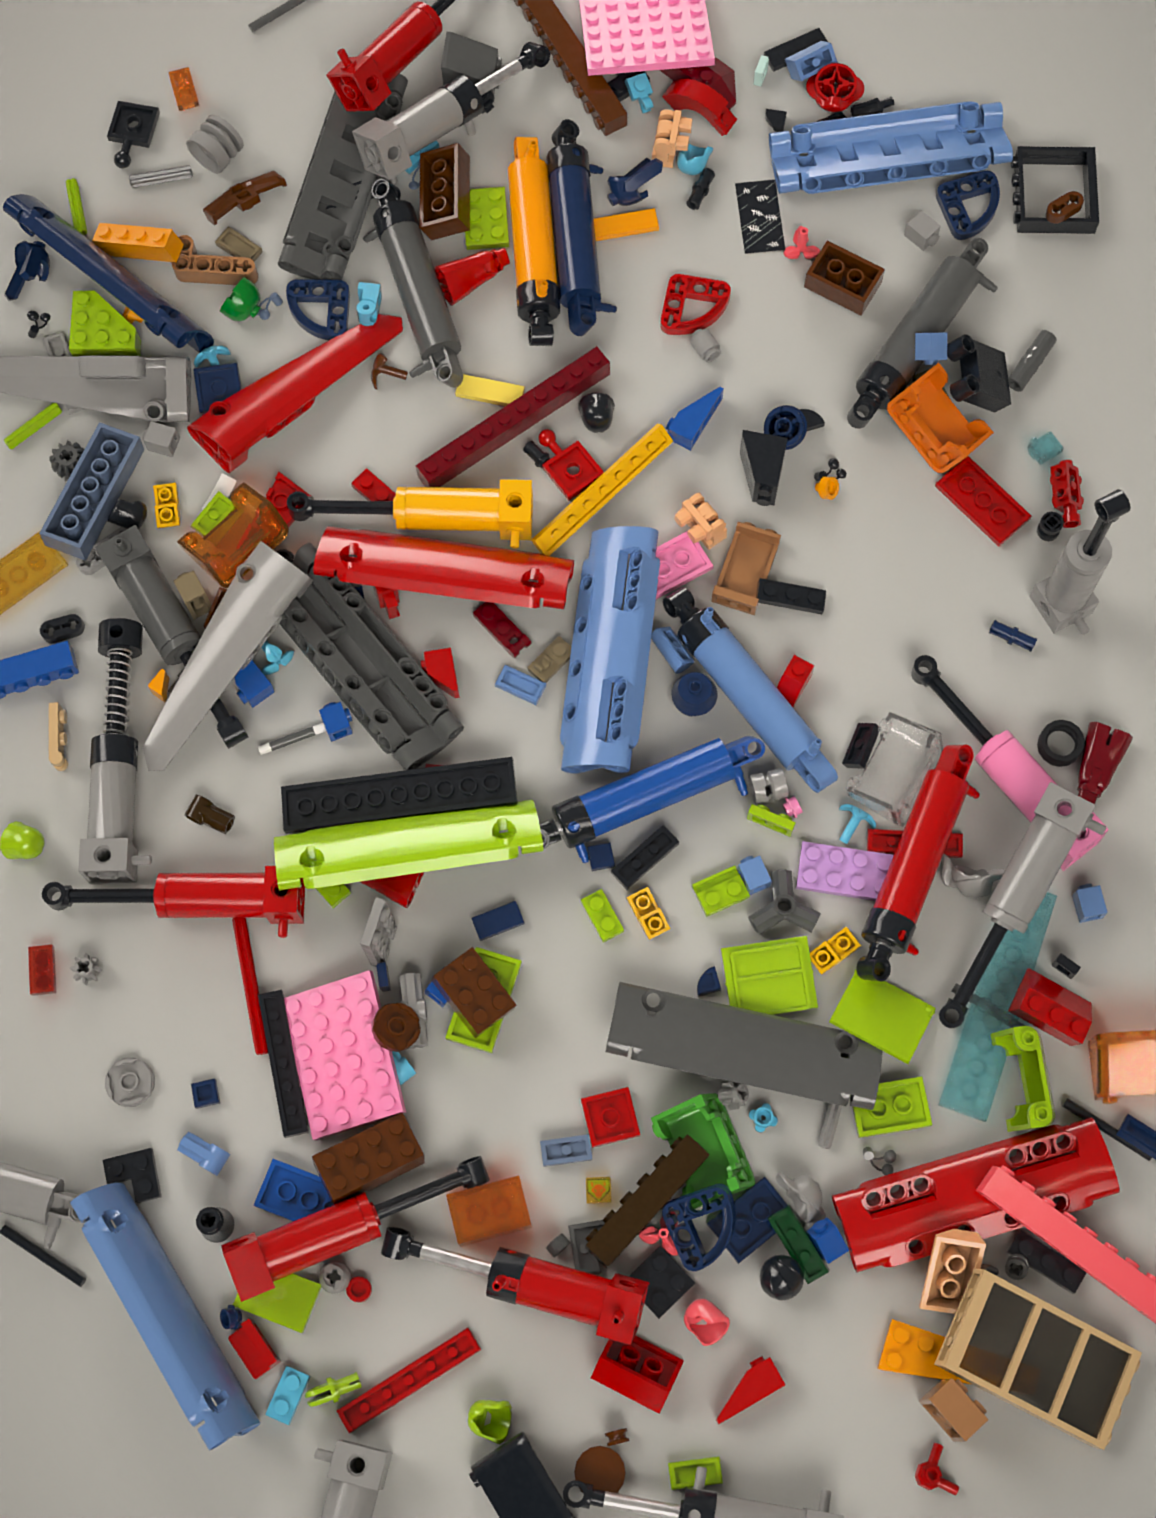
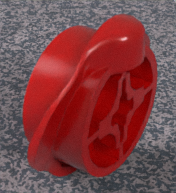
M832 63L824 66L817 74L811 76L806 84L809 96L815 99L822 109L830 112H839L847 109L853 102L863 96L865 89L864 83L855 75L854 71L841 63ZM835 82H836V87H837L836 93H834V89H835V88H834V83H835Z

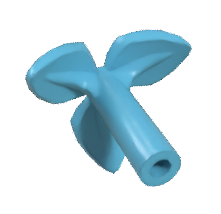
M216 345L205 348L201 353L197 354L194 365L197 368L205 359L209 360L211 366L220 365L217 354L230 355V350L227 347Z
M266 641L261 648L265 652L267 660L271 663L266 665L261 672L264 675H269L279 671V664L286 666L292 660L294 651L289 650L282 655V651L277 646Z
M851 804L840 806L839 810L850 811L853 815L842 833L840 841L848 844L861 820H866L873 829L876 828L873 817L867 812Z

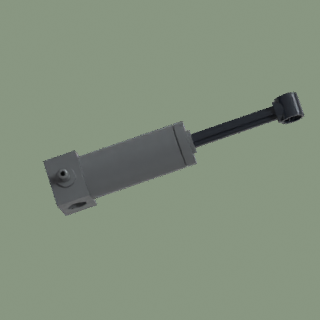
M134 525L95 548L119 589L123 591L167 665L183 663L186 666L201 636L160 570L154 555L137 526ZM219 698L210 710L218 722L217 731L229 749L249 737L238 718L230 716Z

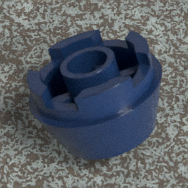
M783 405L773 409L767 415L764 422V434L788 438L786 450L798 446L803 441L807 432V421L804 414L798 408L790 405Z
M691 672L677 679L672 687L671 696L675 707L684 715L692 717L708 713L716 704L718 692L716 685L708 676L699 672Z

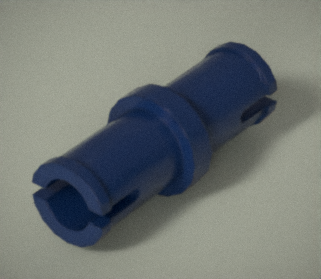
M994 620L989 630L990 634L1007 640L1008 644H1016L1030 652L1037 641V638L1018 631L1019 628H1011L997 620Z

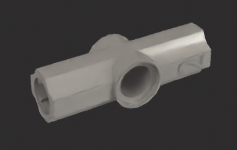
M406 973L400 975L402 995L400 1003L411 1007L416 1012L421 1026L417 1041L409 1048H423L428 1046L425 1022L427 1020L425 999H423L421 974Z

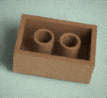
M953 1378L940 1380L919 1402L953 1442H966L989 1420L984 1415L987 1411L977 1400L972 1401L967 1396L968 1389L959 1379L955 1381Z

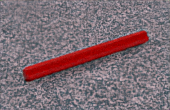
M233 918L232 922L255 1053L257 1055H264L268 1053L258 998L259 989L246 918Z

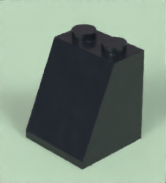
M743 430L740 456L752 502H757L761 506L775 505L788 438Z

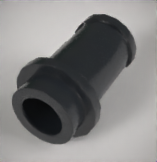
M529 441L524 446L523 452L535 462L536 467L542 468V464L551 459L549 453H544L534 441Z

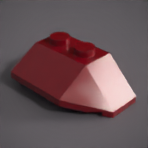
M716 57L715 65L659 70L673 81L692 79L708 85L729 102L726 106L729 110L736 104L735 72Z

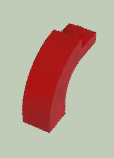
M692 79L675 80L662 96L674 111L689 109L701 114L721 136L727 135L737 121V118L726 107L729 102L716 90L699 81Z

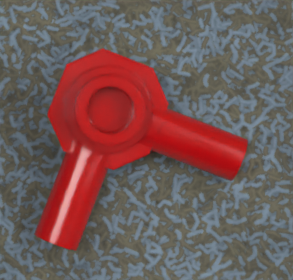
M934 1443L928 1461L919 1464L915 1473L917 1484L927 1490L939 1487L956 1495L959 1491V1486L943 1478L941 1470L937 1466L943 1446Z

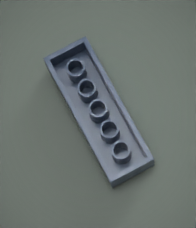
M99 422L39 533L45 546L86 561L114 505L117 503L144 452L139 436Z

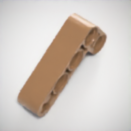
M188 235L179 236L184 245L177 263L171 262L176 278L179 281L237 285L243 277L249 279L254 284L258 281V272L252 259L247 257L197 255L193 239Z

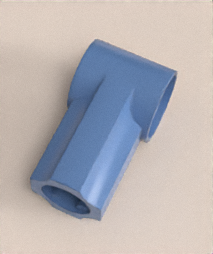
M190 1132L182 1138L177 1149L216 1176H218L231 1155L214 1144H208Z

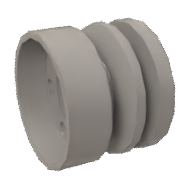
M209 115L206 121L201 124L200 130L195 131L187 140L186 145L191 155L204 168L213 173L220 174L229 164L230 158H234L237 152L241 151L244 143L239 133L227 121L219 116Z

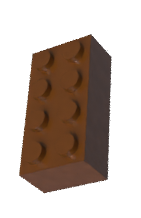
M459 143L420 153L419 228L431 241L470 231V156Z
M399 1113L312 1156L314 1167L333 1205L352 1197L355 1198L356 1195L366 1193L425 1163L424 1154L403 1113Z

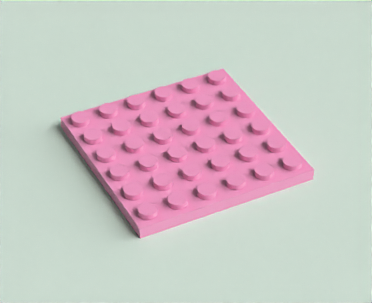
M579 0L588 76L715 65L705 0Z

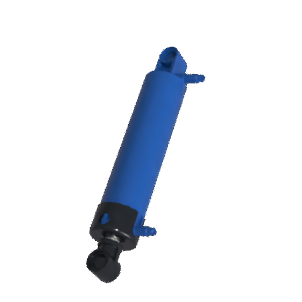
M745 736L726 745L723 744L720 738H717L583 795H577L553 805L552 812L555 821L552 818L540 823L543 849L561 841L562 836L567 847L570 849L576 847L582 863L589 862V857L584 843L595 839L599 835L735 779L741 795L746 796L748 795V790L741 766L762 757L765 753V744L754 736ZM751 742H755L757 746L753 753L748 752V745Z

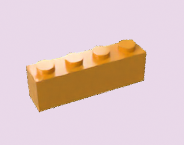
M99 223L92 239L94 244L112 257L177 263L184 245L172 229Z

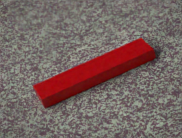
M868 829L867 851L894 855L903 830ZM951 834L944 854L949 858L963 857V834Z

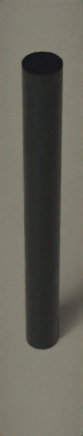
M1066 1099L1062 1107L1083 1120L1092 1117L1100 1131L1146 1160L1150 1161L1152 1159L1143 1151L1117 1136L1118 1130L1070 1099Z
M4 1225L0 1230L1 1235L79 1287H82L85 1283V1277L7 1225Z

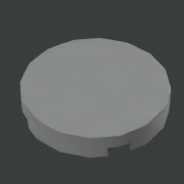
M124 1058L116 1062L105 1078V1089L108 1096L116 1104L124 1107H136L144 1103L151 1096L155 1087V1077L151 1068L145 1062L136 1058Z

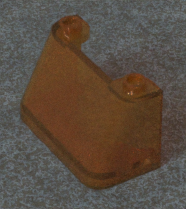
M244 482L231 495V502L235 510L204 538L197 532L191 531L177 541L179 546L223 588H229L236 575L238 566L247 560L260 541L274 549L287 537L289 532L288 525L274 505ZM247 569L246 571H244L243 576L246 575L251 569Z
M1156 1030L1101 1033L1088 1041L1095 1100H1102L1103 1104L1118 1103V1098L1123 1096L1156 1095Z

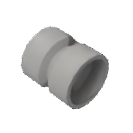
M782 768L769 770L767 775L757 773L748 776L750 791L755 805L767 803L770 798L774 800L788 798V787Z

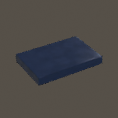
M766 1177L762 1178L734 1201L736 1209L735 1229L726 1249L738 1264L776 1234L768 1217L788 1206ZM722 1212L707 1223L718 1239L723 1224Z

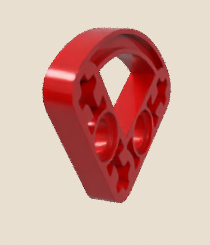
M684 274L673 275L669 279L661 315V330L670 335H687L694 333L698 329L703 330L709 327L721 317L727 308L731 294L730 285L719 280ZM677 282L681 283L679 288V294L675 293V285L677 284ZM696 285H702L705 287V291L698 293L693 288ZM709 287H712L711 294H709ZM719 290H724L722 295H718ZM686 298L716 303L705 315L694 320L681 322ZM672 300H677L680 302V306L672 308L668 303ZM670 315H674L672 325L668 326L667 323L669 322Z

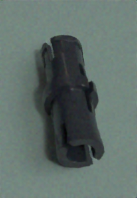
M704 168L697 182L693 184V191L686 202L690 209L698 210L704 196L708 195L709 186L715 177L713 170Z

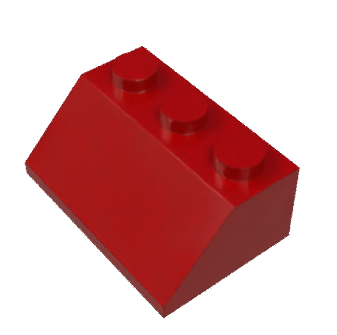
M1027 968L1008 1012L1069 1046L1083 1044L1092 1024V1003L1034 970Z
M635 1336L631 1345L609 1339L595 1366L591 1379L660 1414L684 1360L638 1336Z

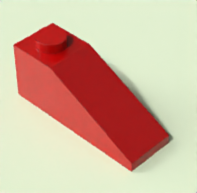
M761 1356L749 1363L751 1368L745 1372L715 1420L717 1424L724 1422L786 1385L770 1357L765 1360Z

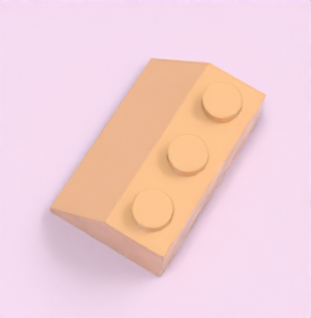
M951 1229L935 1235L919 1304L920 1309L951 1314L956 1313L974 1268L981 1269L986 1243L977 1232Z

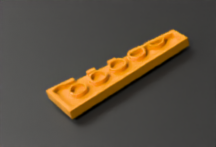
M891 1319L877 1369L940 1380L953 1378L955 1381L959 1379L962 1383L970 1384L934 1365L945 1340L944 1336ZM968 1345L959 1367L1000 1388L1011 1359ZM1020 1362L1009 1391L1034 1395L1040 1369Z

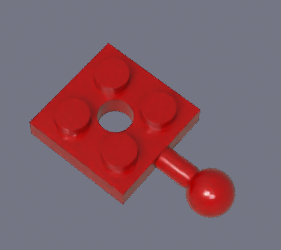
M545 429L540 432L538 437L539 443L544 447H549L555 454L554 457L542 464V468L568 501L586 490L604 473L579 441L562 450L555 442L556 435L552 430ZM575 466L579 468L580 471L577 474L572 475L569 474L567 470L570 467Z

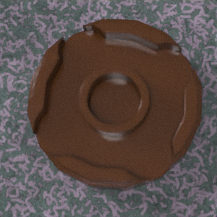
M403 1003L384 1005L375 1013L372 1020L374 1039L381 1047L389 1051L400 1052L408 1049L417 1041L420 1035L421 1026L418 1015L411 1007Z
M596 1446L589 1448L580 1455L576 1461L574 1475L575 1480L593 1484V1489L618 1493L624 1484L626 1472L624 1462L618 1453L608 1447Z

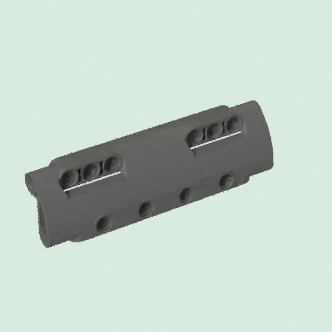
M307 543L298 549L294 561L291 563L313 579V585L346 624L344 625L311 584L300 599L297 596L293 599L282 614V620L279 624L380 748L387 754L392 753L405 770L416 769L449 745L463 731L464 726L449 711L446 697L353 585L348 582L339 581L337 575L335 578L314 575L313 566L317 549L311 543ZM391 680L394 681V683L399 687V689L404 693V695L409 699V701L413 704V706L418 710V712L423 716V718L428 722L429 725L425 723V721L411 706V704L406 700V698L401 694V692L397 689V687L392 683Z

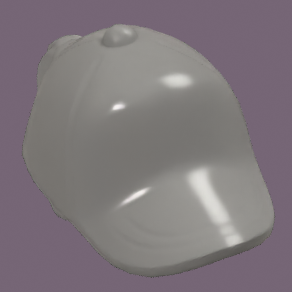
M943 854L941 878L943 884L947 887L958 888L963 895L974 900L979 897L988 896L991 893L993 882L1001 879L1005 871L1004 869H995L987 872L985 869L973 870L966 866H954L946 854Z
M782 1173L776 1175L777 1184L787 1190L786 1195L792 1199L798 1216L805 1222L803 1225L805 1230L810 1229L815 1222L826 1218V1214L821 1207L822 1192L818 1182H815L807 1175L798 1176L793 1180Z

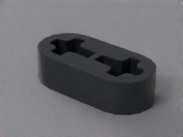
M69 614L44 622L40 627V634L46 642L57 643L81 635L84 632L85 624L78 615ZM74 621H75V622H76V625H75V628H76V629L72 630V629L70 628L71 622H74ZM50 628L55 630L52 636L48 634Z

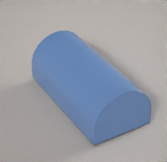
M671 627L656 628L652 632V641L676 674L682 673L695 663Z

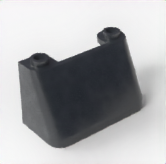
M520 1432L470 1466L473 1471L469 1474L476 1488L481 1485L499 1518H575L569 1508H567V1504L562 1499L537 1454L532 1450V1446L524 1432Z

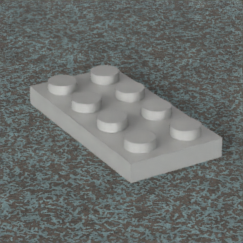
M377 897L375 898L360 942L370 964L375 967L377 963L386 962L390 950L387 948L389 940L394 939L397 931L395 920H393L386 900Z

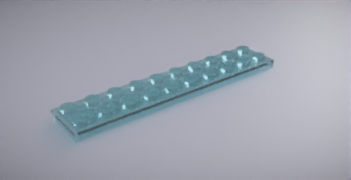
M1046 893L1024 934L1013 930V932L1008 930L975 989L941 1094L939 1106L983 1122L987 1121L1007 1058L1004 1048L997 1045L992 1046L991 1033L1017 1026L1019 1017L1008 1012L1027 968L1032 970L1035 968L1057 895Z

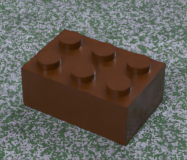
M826 241L806 273L804 288L862 316L882 283L885 269L832 242Z
M473 947L436 973L431 980L475 1039L512 1012L517 1006Z

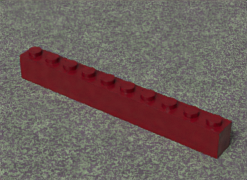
M596 346L415 465L418 478L425 487L443 486L609 376L610 361Z

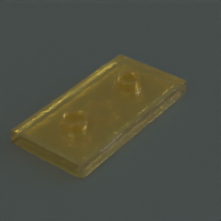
M40 531L0 560V615L68 566V563L57 550L44 545L39 534Z

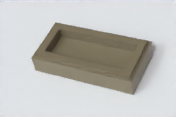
M229 226L215 241L216 246L231 256L247 257L254 262L263 252L261 247Z

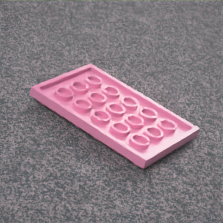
M368 970L284 998L298 1077L313 1140L323 1139L390 1118L399 1113H406L392 1051L381 1047L374 1039L372 1033V1020L375 1013L381 1009L373 971Z

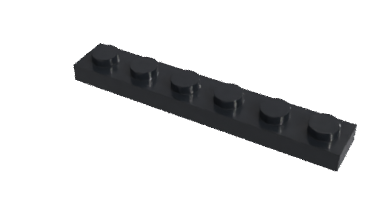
M281 989L259 994V1004L284 1138L309 1133L283 991Z

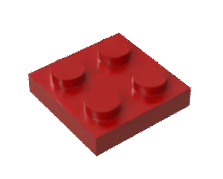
M629 1087L581 1098L592 1148L640 1136Z

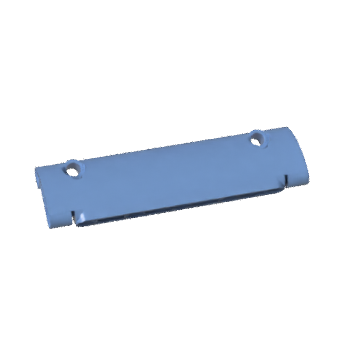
M972 101L799 124L792 128L791 135L789 131L769 133L771 161L779 194L796 192L800 189L808 194L976 172L985 170L990 164L1008 163L1013 160L1012 145L1002 127L1003 107L1001 102L981 104L980 106ZM975 130V133H967V131ZM800 153H808V155L800 156Z
M124 1183L107 1184L74 1198L70 1204L80 1222L85 1223L82 1231L184 1414L193 1427L205 1421V1424L197 1430L208 1450L210 1451L233 1436H243L259 1426L261 1423L245 1397L241 1384L145 1216L140 1213ZM111 1219L113 1220L114 1224L116 1225V1228H114L112 1222L110 1221ZM211 1397H213V1399L215 1400L217 1406H215V1404L213 1403Z

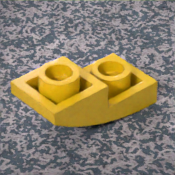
M177 484L154 485L156 504L154 507L157 528L180 526Z
M648 887L626 897L649 940L671 929Z
M845 927L828 941H824L810 952L811 962L822 975L862 945L849 928Z

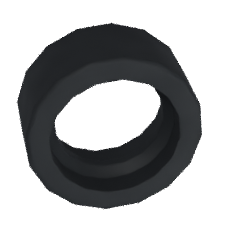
M1055 720L1047 724L1039 735L1037 743L1038 752L1043 760L1050 765L1058 767L1068 766L1074 763L1082 753L1085 739L1080 728L1071 721ZM1054 731L1066 732L1074 740V750L1066 756L1055 754L1047 744L1049 735Z

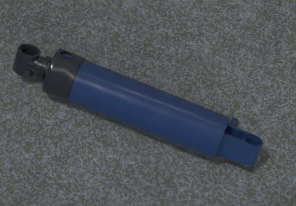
M565 119L552 134L551 139L555 147L548 152L546 160L550 182L560 302L564 307L568 308L571 332L576 336H584L595 325L597 319L596 312L615 313L617 307L601 302L590 173L602 174L603 168L589 164L588 151L583 146L576 144V138L580 132L578 125L570 119Z

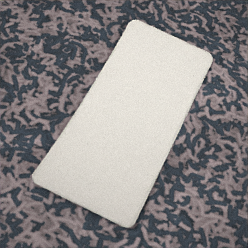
M222 473L202 510L218 491L229 498L237 481Z

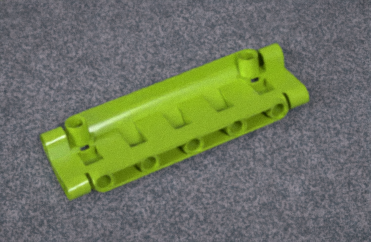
M533 799L519 801L518 804L368 821L274 837V855L279 890L301 887L300 878H303L306 889L514 859L519 855L518 846H520L522 854L544 851L540 824ZM508 830V832L499 833V831ZM317 858V860L308 861V859Z

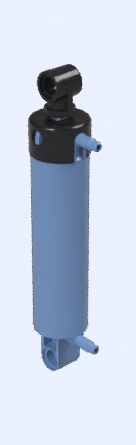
M685 587L666 596L663 599V606L666 612L673 618L679 617L681 619L680 623L682 626L677 633L678 639L691 655L699 661L785 769L788 771L795 769L807 785L816 793L837 781L838 775L836 770L819 750L822 744L821 739L814 734L745 650L712 607L702 610L695 608L693 595Z

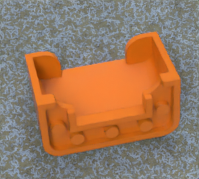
M939 362L888 403L887 410L929 466L937 473H944L966 458L994 432L983 420L975 419L969 423L942 389L948 383V374Z

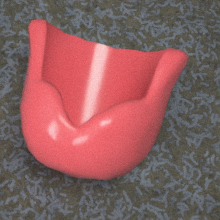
M697 1299L692 1302L684 1314L685 1326L698 1338L703 1346H710L722 1339L730 1325L729 1318L712 1302L706 1299ZM702 1319L707 1322L706 1325H696Z

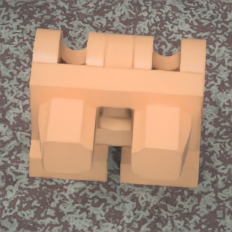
M666 109L662 110L659 114L652 160L655 158L663 162V167L673 168L676 150L688 151L689 136L679 135V133H691L693 119L681 117V110L673 111Z
M696 493L682 502V509L675 514L674 519L680 527L687 524L691 528L687 531V535L693 543L701 540L707 549L710 550L727 538L726 523L723 519L718 518L717 512L708 502L704 501L701 493Z

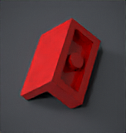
M248 1318L241 1324L242 1327L228 1337V1340L252 1377L258 1379L281 1361L254 1320Z

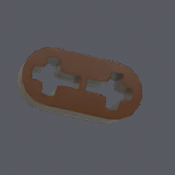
M1076 191L1064 194L1048 205L1045 213L1046 219L1050 223L1058 224L1070 218L1081 210L1084 197Z

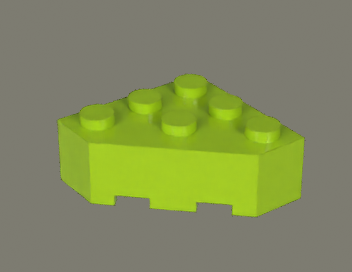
M95 290L73 291L69 350L73 357L141 356V339L132 324Z

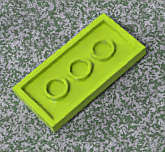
M476 947L475 951L511 997L522 961ZM454 1011L445 1038L446 1040L492 1054L504 1018L475 1039Z

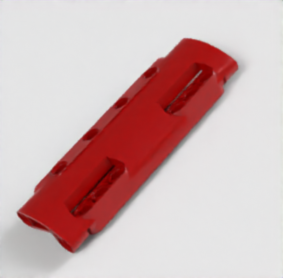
M1091 1117L1071 1123L1070 1125H1051L865 1181L855 1190L852 1189L832 1195L833 1205L837 1216L842 1222L855 1271L858 1273L881 1265L883 1267H894L931 1256L935 1235L951 1229H958L962 1225H965V1231L977 1232L982 1239L1024 1227L1011 1216L1004 1218L1006 1213L976 1191L992 1166L1001 1168L1003 1165L1015 1173L1014 1179L1020 1183L1023 1180L1036 1189L1034 1193L1041 1199L1043 1196H1046L1053 1201L1055 1197L1060 1196L1055 1209L1062 1214L1064 1211L1072 1213L1093 1205L1094 1200L1119 1193L1120 1188L1116 1172L1095 1120ZM1060 1135H1064L1063 1140L1056 1143L1057 1138ZM1041 1142L1038 1149L1033 1150L1034 1144ZM1017 1149L1016 1154L1009 1157L1010 1152ZM1071 1151H1076V1152L1071 1153V1154H1067V1155H1064V1156H1061V1157H1057V1158H1054V1159H1051V1160H1047V1161H1044V1162H1041V1163H1038V1164H1034V1165H1031V1166H1028V1167H1024V1168H1021V1169H1018V1170H1014V1171L1012 1170V1169H1015V1168H1018V1167H1022V1166H1025V1165H1028V1164H1032V1163H1035V1162H1038V1161H1042V1160H1045V1159H1048V1158H1052V1157H1055V1156H1058V1155H1061V1154H1065V1153H1068V1152H1071ZM923 1177L921 1184L914 1185L916 1179ZM894 1185H900L896 1192H890ZM876 1192L874 1198L871 1200L866 1199L869 1193ZM929 1194H933L932 1196H928V1197H925V1198H922V1199H919V1200H915V1201H912V1202H909V1203H905V1204H902V1205H899V1206H895V1207H892V1208H889V1209H886V1210H882V1211H879V1212L870 1214V1212H873V1211H876V1210H880V1209H883V1208H886V1207H890V1206H893V1205H896V1204H900V1203H903V1202H906V1201H909V1200H913V1199H916V1198H919V1197H923V1196H926V1195H929ZM918 1240L915 1246L909 1247L911 1241Z

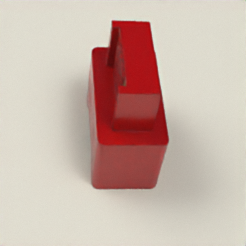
M374 586L373 589L381 609H386L389 620L399 617L400 613L397 608L400 602L398 589Z

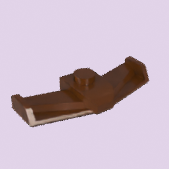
M273 170L238 183L207 205L203 212L208 221L215 226L218 224L217 220L234 207H238L241 211L249 210L261 202L258 194L278 186L286 187V181Z

